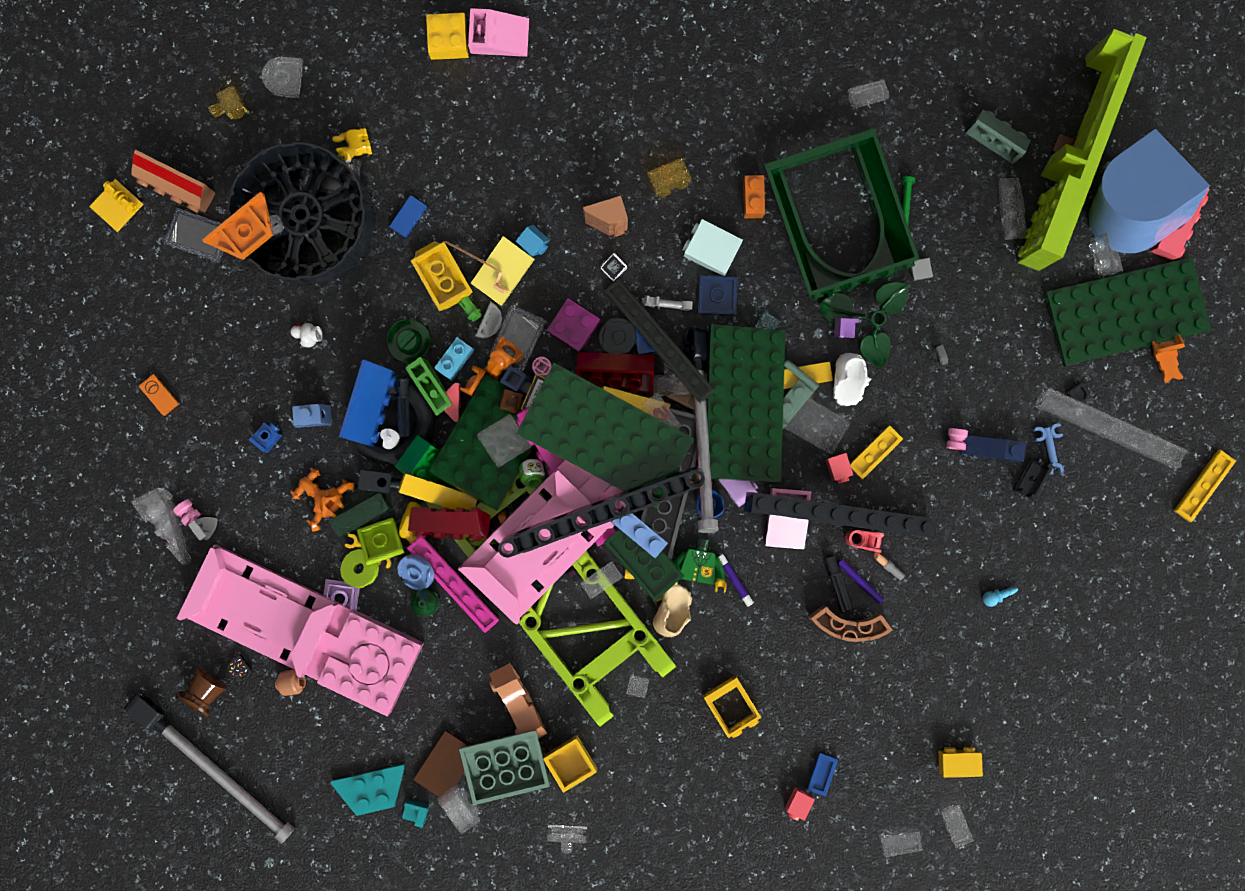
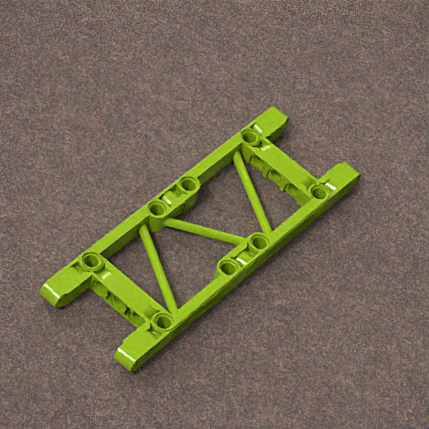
M518 473L497 511L482 502L477 504L475 508L491 515V520L492 517L507 508L514 500L526 492L531 495L536 488H529L527 486L523 489L518 488L516 485L517 480L520 478ZM540 491L538 494L548 501ZM425 501L429 508L437 509L436 512H439V508H446ZM463 537L462 540L455 541L467 557H469L476 550L475 547L480 546L487 538H481V541H472L468 537ZM493 539L489 544H497L498 542ZM585 551L572 564L573 567L588 584L599 583L626 619L539 631L538 628L542 622L541 614L553 587L552 585L540 597L536 608L530 607L520 617L519 624L590 716L601 727L614 714L609 709V704L594 686L595 683L637 650L640 651L654 671H657L662 677L676 668V665L590 554ZM589 569L597 571L598 576L596 579H589L587 577ZM534 617L537 621L536 626H528L526 623L527 618ZM627 626L633 627L616 643L611 644L607 650L599 656L597 655L593 661L574 674L546 640V638ZM642 630L645 632V638L637 640L634 637L635 632ZM580 678L584 681V686L577 688L574 686L573 681Z

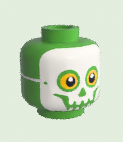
M530 458L520 464L519 475L522 484L529 488H536L545 480L544 466L541 461Z

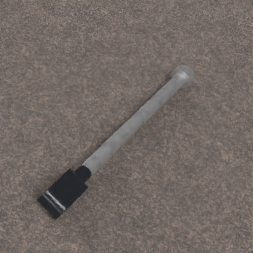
M690 326L686 328L683 335L684 355L705 378L704 365L708 363L709 333L707 330ZM694 397L698 467L703 470L705 476L704 484L700 487L702 520L698 521V532L712 533L718 531V520L713 517L706 400L700 404Z
M138 691L124 706L125 711L144 728L150 731L154 728L157 729L277 834L274 838L281 844L295 830L288 822L284 825L163 719L166 715L165 712L145 694Z

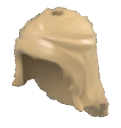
M680 584L674 585L663 595L662 602L653 619V627L657 633L664 637L678 635L684 626L691 621L689 606L691 605L692 597L686 587Z

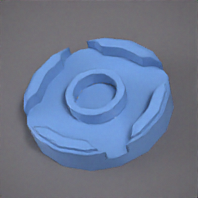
M408 554L399 561L397 566L398 574L404 579L405 585L415 590H422L432 584L434 571L431 564L425 558L416 554Z

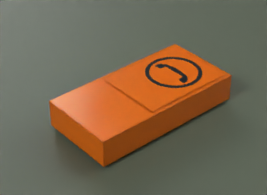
M155 374L139 385V388L164 416L180 404Z

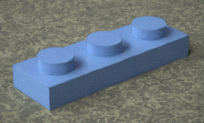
M633 513L611 521L654 558L668 544Z

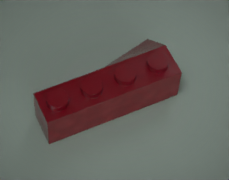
M578 352L576 375L598 387L605 385L616 390H629L631 394L638 395V393L647 394L646 397L653 398L655 355Z
M411 508L408 531L414 533L415 537L426 538V535H433V538L444 539V536H451V539L462 540L463 537H469V540L481 541V538H488L491 515L478 508H471V510L456 508V512L449 508H439V512H436L437 509Z

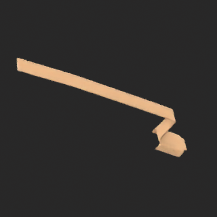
M443 241L444 243L468 254L469 256L477 259L478 261L484 263L485 265L499 272L493 288L500 291L501 293H504V291L508 293V291H510L509 289L498 283L503 273L501 270L476 257L475 255L467 252L466 250L447 241Z

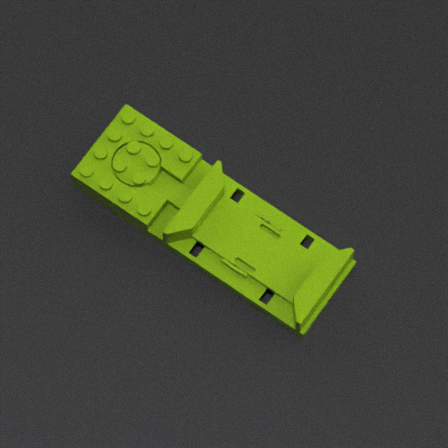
M1113 29L1086 55V66L1102 73L1078 131L1074 147L1068 144L1064 145L1051 156L1041 173L1042 177L1058 182L1056 188L1052 187L1045 193H1042L1038 199V204H1040L1038 211H1035L1032 215L1031 221L1033 224L1025 234V245L1021 246L1018 252V257H1020L1018 260L1019 264L1040 271L1064 257L1147 37L1137 33L1131 36Z

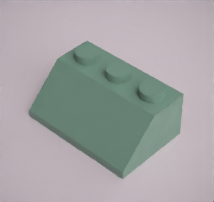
M982 110L977 115L966 134L1012 164L1026 153L1031 142L1024 133L1015 131L1009 123L1000 121L992 112Z

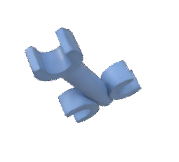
M1052 424L1048 428H1033L1032 431H1039L1041 433V436L1035 438L1034 441L1038 442L1045 439L1050 464L1057 467L1058 473H1063L1064 469L1057 461L1053 438L1063 436V434H1056L1054 431L1061 424Z

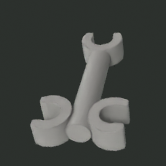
M648 295L645 298H641V305L643 307L650 306L655 308V306L684 311L692 310L693 302L664 300L660 299V297H649Z

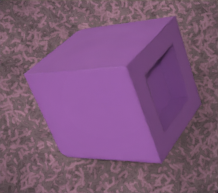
M835 318L834 337L855 338V323H859V319Z

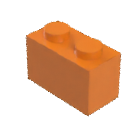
M764 175L745 176L743 179L744 218H763L765 214Z

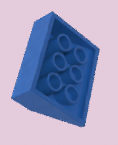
M362 360L339 437L369 446L377 443L380 434L377 432L379 424H383L385 419L383 411L385 406L389 405L391 395H389L390 388L394 387L397 376H394V371Z

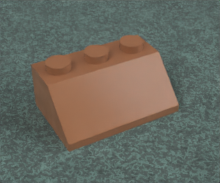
M621 196L583 207L585 223L609 236L614 235V237L623 235L624 231L627 230L628 217Z

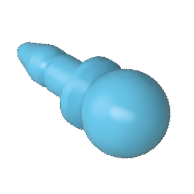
M1011 587L1002 591L998 589L994 590V592L988 591L983 595V602L987 606H995L998 602H1003V598L1017 592L1018 588Z

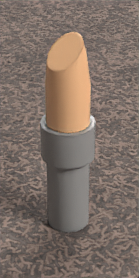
M877 552L874 553V558L884 566V569L891 572L900 581L905 577V574L896 568L890 560L888 561Z

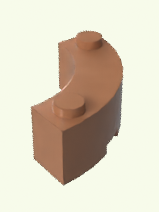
M822 605L808 616L818 628L833 637L845 641H871L893 631L883 616L878 613L862 620H845L837 617L826 606Z
M511 663L489 673L492 680L489 682L494 693L498 692L517 727L515 733L519 734L536 730L538 738L547 735L541 717L534 705L530 704L532 699L526 687L524 688L519 680L520 677Z

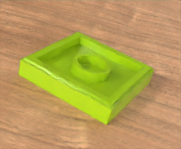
M394 517L357 529L367 566L404 553Z

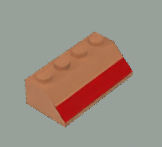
M137 150L134 151L131 175L137 178L136 182L146 188L150 185L154 187L153 191L162 196L166 193L171 196L170 199L178 204L184 202L188 204L187 208L196 213L199 210L206 213L215 195L213 190L205 184Z

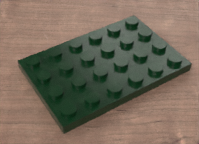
M485 375L428 473L497 511L519 473L520 464L527 459L533 446H531L527 439L516 434L519 428L516 422L517 414L499 409L503 390H513L492 377ZM524 396L522 397V402H521L520 409H521L522 404H523V402H524V400H525V397H524Z

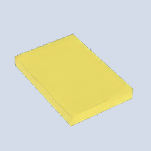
M503 236L486 262L503 272L498 283L510 291L508 293L506 291L501 293L493 288L499 272L485 264L481 267L471 284L503 306L535 259Z

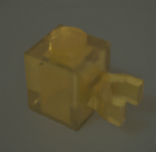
M234 86L217 93L216 95L220 103L208 107L210 113L215 118L226 113L231 120L238 119L248 112L238 90Z

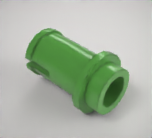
M468 296L459 302V305L468 314L469 320L476 321L481 317V310L476 308Z

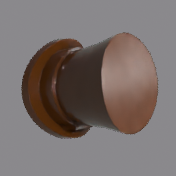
M196 668L188 688L185 691L178 692L175 697L208 717L210 715V704L227 689V686L205 670Z

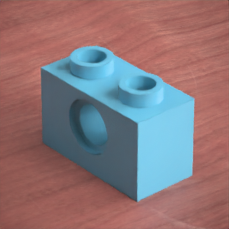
M457 337L435 366V369L453 382L475 350Z

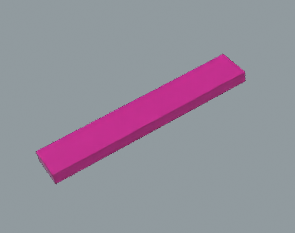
M418 537L407 547L412 554L420 555L431 564L436 581L484 633L499 621V618L425 538Z

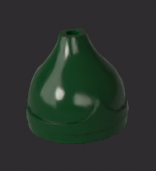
M431 588L417 590L411 598L412 610L422 617L433 615L440 606L439 596Z

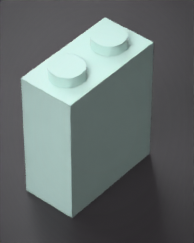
M702 219L700 224H695L691 232L694 234L692 240H687L683 247L685 251L684 257L721 276H725L743 240Z

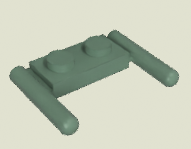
M789 360L784 362V367L796 375L799 380L783 398V429L819 387L817 382Z

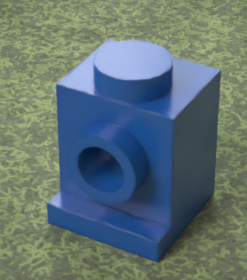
M264 422L248 440L262 452L268 453L281 438L282 434L278 432L280 428L274 423L270 422L268 424ZM265 432L268 433L267 439L262 437Z

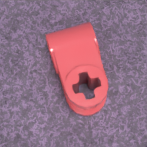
M850 530L845 535V541L849 546L881 553L880 545L884 534L872 531ZM855 533L859 535V541L856 544L852 542V535Z

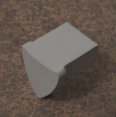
M203 517L193 520L188 526L199 540H208L216 529L218 519L215 517Z

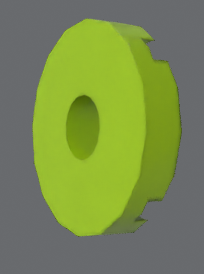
M357 549L347 554L342 561L341 577L345 583L354 588H364V586L370 585L376 579L379 565L376 562L367 566L363 551ZM363 564V571L357 574V566Z

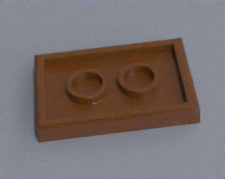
M445 730L415 776L414 781L446 801L465 772L459 748L470 745Z

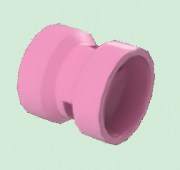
M545 357L536 358L532 364L534 373L544 378L552 367L550 361Z
M949 428L948 435L950 440L947 441L946 448L966 450V443L963 441L967 437L968 431Z
M189 499L184 500L173 509L175 515L180 516L184 526H187L201 515L197 509L192 507Z

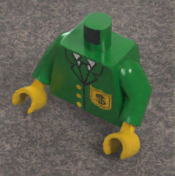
M697 539L696 550L688 548L687 551H682L673 561L685 575L682 579L715 585V592H717L718 587H723L724 593L726 592L727 584L722 563L715 556V553L707 552L709 540Z

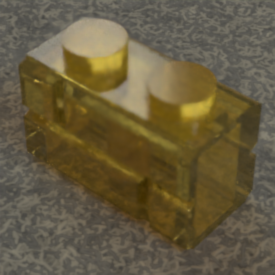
M683 158L647 172V178L655 196L665 197L671 194V190L678 188V190L684 189L691 182V176Z

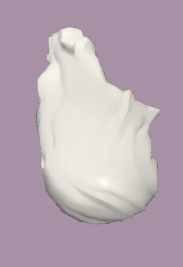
M845 353L840 355L836 361L833 398L842 406L856 405L863 399L864 388L869 385L868 382L871 379L867 376L866 363L861 355Z

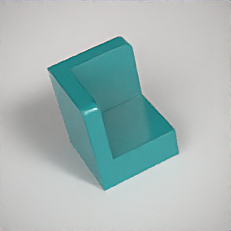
M407 799L404 803L405 808L402 818L413 821L415 826L422 828L425 824L430 804Z

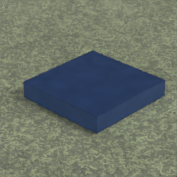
M700 275L698 314L736 316L738 277Z

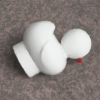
M297 323V325L291 328V335L294 338H300V344L303 347H312L316 342L322 340V331L319 326H314L310 323L303 325Z

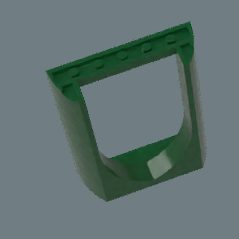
M874 128L764 164L808 295L813 300L824 297L826 294L828 297L839 294V291H842L844 288L846 291L857 288L862 282L864 285L875 282L880 276L882 279L888 278L900 269L904 268L906 270L914 267V262L919 260ZM851 148L877 227L875 250L870 262L859 274L839 271L826 264L815 254L804 234L783 170Z

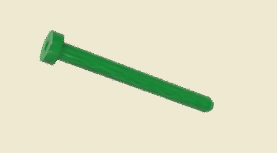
M904 176L902 177V183H904L902 210L908 224L912 184L915 183V177Z

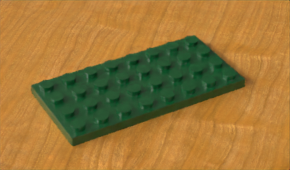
M1192 257L1044 293L1063 366L1152 345L1151 341H1155L1158 344L1175 340V336L1179 334L1181 338L1211 331Z
M718 324L709 325L707 382L715 390V393L706 400L711 479L781 483L785 330Z
M553 363L516 432L519 436L622 491H627L677 472L694 441V438L556 363ZM655 487L652 490L653 494L657 496L664 492L660 487ZM659 504L653 505L652 507L657 509Z

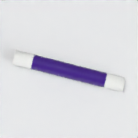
M723 554L720 555L718 558L722 563L724 571L747 607L754 603L727 559Z

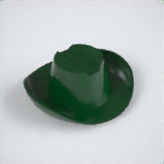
M405 319L398 321L390 328L387 334V346L391 355L403 363H412L419 357H423L430 347L431 337L429 331L423 324L415 320Z

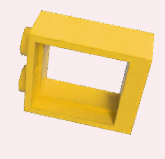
M736 676L731 677L703 695L728 738L731 736L735 738L742 734V729L747 726L751 728L759 723L761 716ZM737 687L751 709L752 714L728 728L714 706L713 701Z

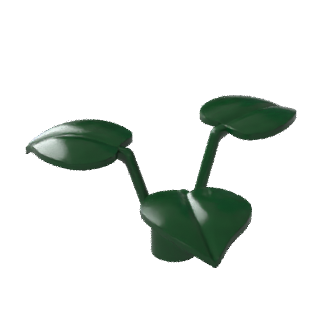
M894 282L881 286L875 294L876 302L881 305L879 311H872L869 314L850 312L853 307L851 299L847 295L839 293L821 301V312L825 319L835 325V318H849V315L867 318L868 324L875 328L872 331V336H865L862 339L860 352L867 361L877 367H883L890 354L891 342L886 333L876 334V332L880 329L879 326L886 323L887 317L884 311L888 314H898L904 309L909 285Z

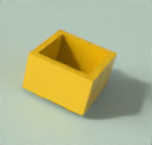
M465 13L426 15L428 53L431 60L469 58Z
M578 735L546 753L543 757L544 762L563 793L597 773V767Z

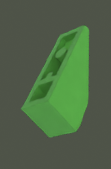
M419 357L405 367L436 415L452 405L438 375L427 359Z

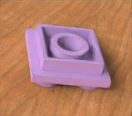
M326 579L323 595L332 601H336V595L341 593L345 597V601L341 605L357 611L360 588H354L345 583V581Z

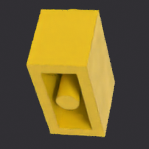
M945 747L944 750L938 751L939 774L942 777L983 776L982 753L975 749V747H963V750H956L955 747Z

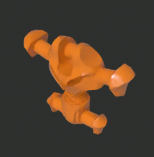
M311 467V472L308 476L301 478L299 486L294 492L291 490L290 493L294 499L300 500L301 494L306 491L308 496L314 498L315 506L313 511L315 515L311 521L307 520L306 522L311 526L312 531H318L320 529L318 524L322 517L336 518L335 512L339 508L343 509L345 507L342 494L348 489L353 491L355 486L353 482L346 481L343 478V484L337 489L333 487L321 490L318 484L313 483V480L320 476L319 470Z

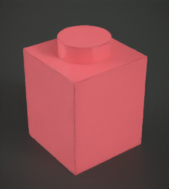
M846 453L825 459L832 481H838V484L849 481V476H852L853 472Z
M795 787L785 806L788 816L797 821L799 818L805 821L814 803V797Z

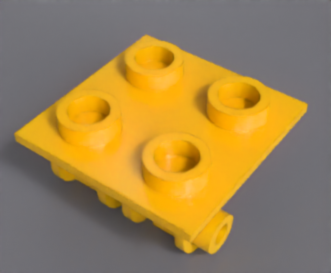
M115 179L113 182L106 181L103 184L104 191L89 207L118 232L144 204Z

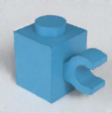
M534 225L526 227L516 240L522 246L521 249L530 256L542 255L547 250V243L550 241Z

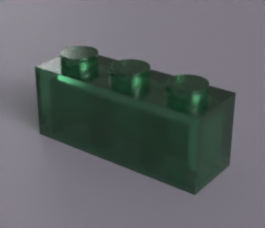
M379 492L330 520L329 523L337 537L344 538L391 511L393 508L385 494Z

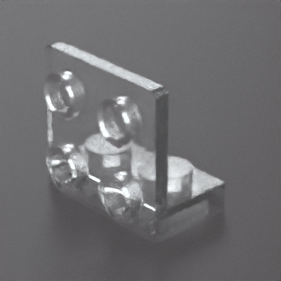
M1107 233L1090 241L1089 250L1094 256V270L1098 273L1099 278L1123 272L1119 252L1111 250Z

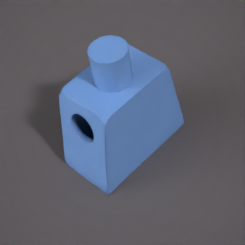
M313 404L292 407L295 428L332 425L331 406Z

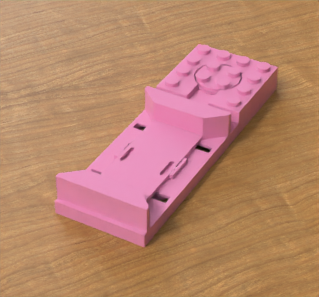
M564 460L462 563L458 570L511 621L518 624L520 617L608 528H613L614 524L610 521L588 529L587 531L593 535L589 541L580 532L509 558L501 556L499 551L497 552L489 543L495 539L500 544L504 537L524 528L624 491ZM543 488L552 495L548 501L538 494ZM622 501L615 503L617 509H620L622 506L626 507ZM580 515L577 517L580 523H586L588 521V518L585 515ZM547 529L540 530L541 535L544 537L551 535ZM503 544L506 550H513L512 544ZM536 579L543 585L539 591L531 585Z
M213 545L210 548L177 617L178 620L190 619L295 669L296 675L300 678L307 675L316 679L318 684L385 716L392 712L424 645V642L354 609L343 606L337 601H332L330 598H326V596L219 545ZM247 565L254 568L249 579L242 576ZM309 595L316 598L311 609L305 606ZM222 618L228 621L225 629L218 626ZM284 648L291 651L287 659L281 656Z

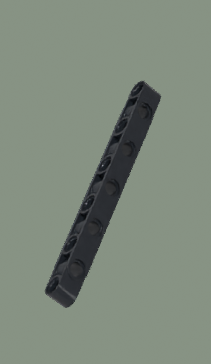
M691 467L524 528L504 537L499 544L498 551L501 556L506 558L526 553L678 497L688 491L701 487L705 481L704 472L699 467ZM693 473H699L701 479L694 482L690 479V476ZM655 487H660L664 492L657 496L653 494L652 490ZM622 501L626 507L621 510L617 509L615 503ZM580 515H585L588 518V521L586 523H580L577 517ZM547 529L551 535L544 537L541 535L540 530ZM503 544H512L513 550H506Z

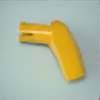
M415 502L408 504L399 526V536L403 539L406 538L410 544L418 538L414 536V533L408 531L411 508H421V505Z

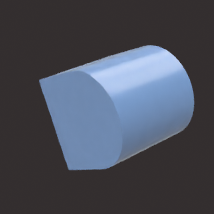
M1155 129L1115 157L1107 166L1090 207V228L1097 240L1111 250L1121 253L1145 251L1191 220L1210 185Z

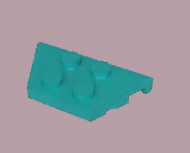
M405 764L331 781V785L356 816L393 808L396 806Z

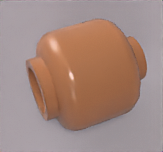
M295 669L280 672L275 680V687L283 696L299 694L306 685L305 676L298 677Z

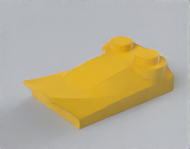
M434 241L415 252V257L411 262L439 311L452 307L473 293L444 242L438 243Z

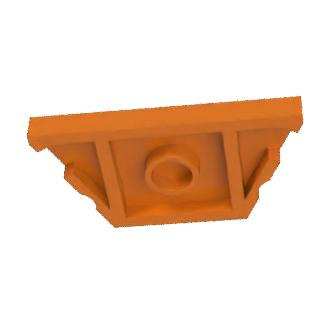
M262 192L258 193L203 238L202 241L244 260L273 236L265 195Z

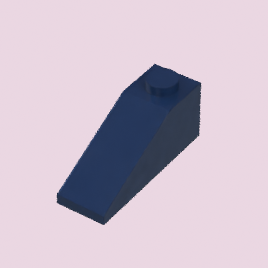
M967 435L963 441L966 443V450H961L960 453L1010 462H1024L1026 442Z

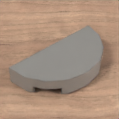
M491 301L475 335L476 337H491L501 327V311Z

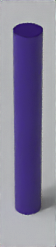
M843 559L838 562V565L878 604L884 600Z

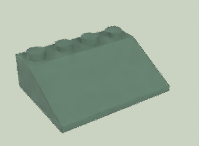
M536 730L459 748L473 805L550 787V777L547 765L543 760L544 754Z

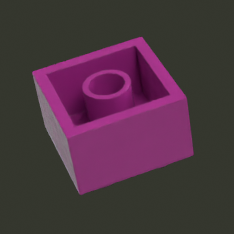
M567 299L550 324L547 332L576 352H581L600 324V319L572 300Z

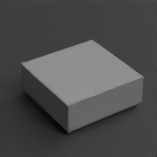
M929 258L914 262L915 266L910 268L913 281L933 277Z

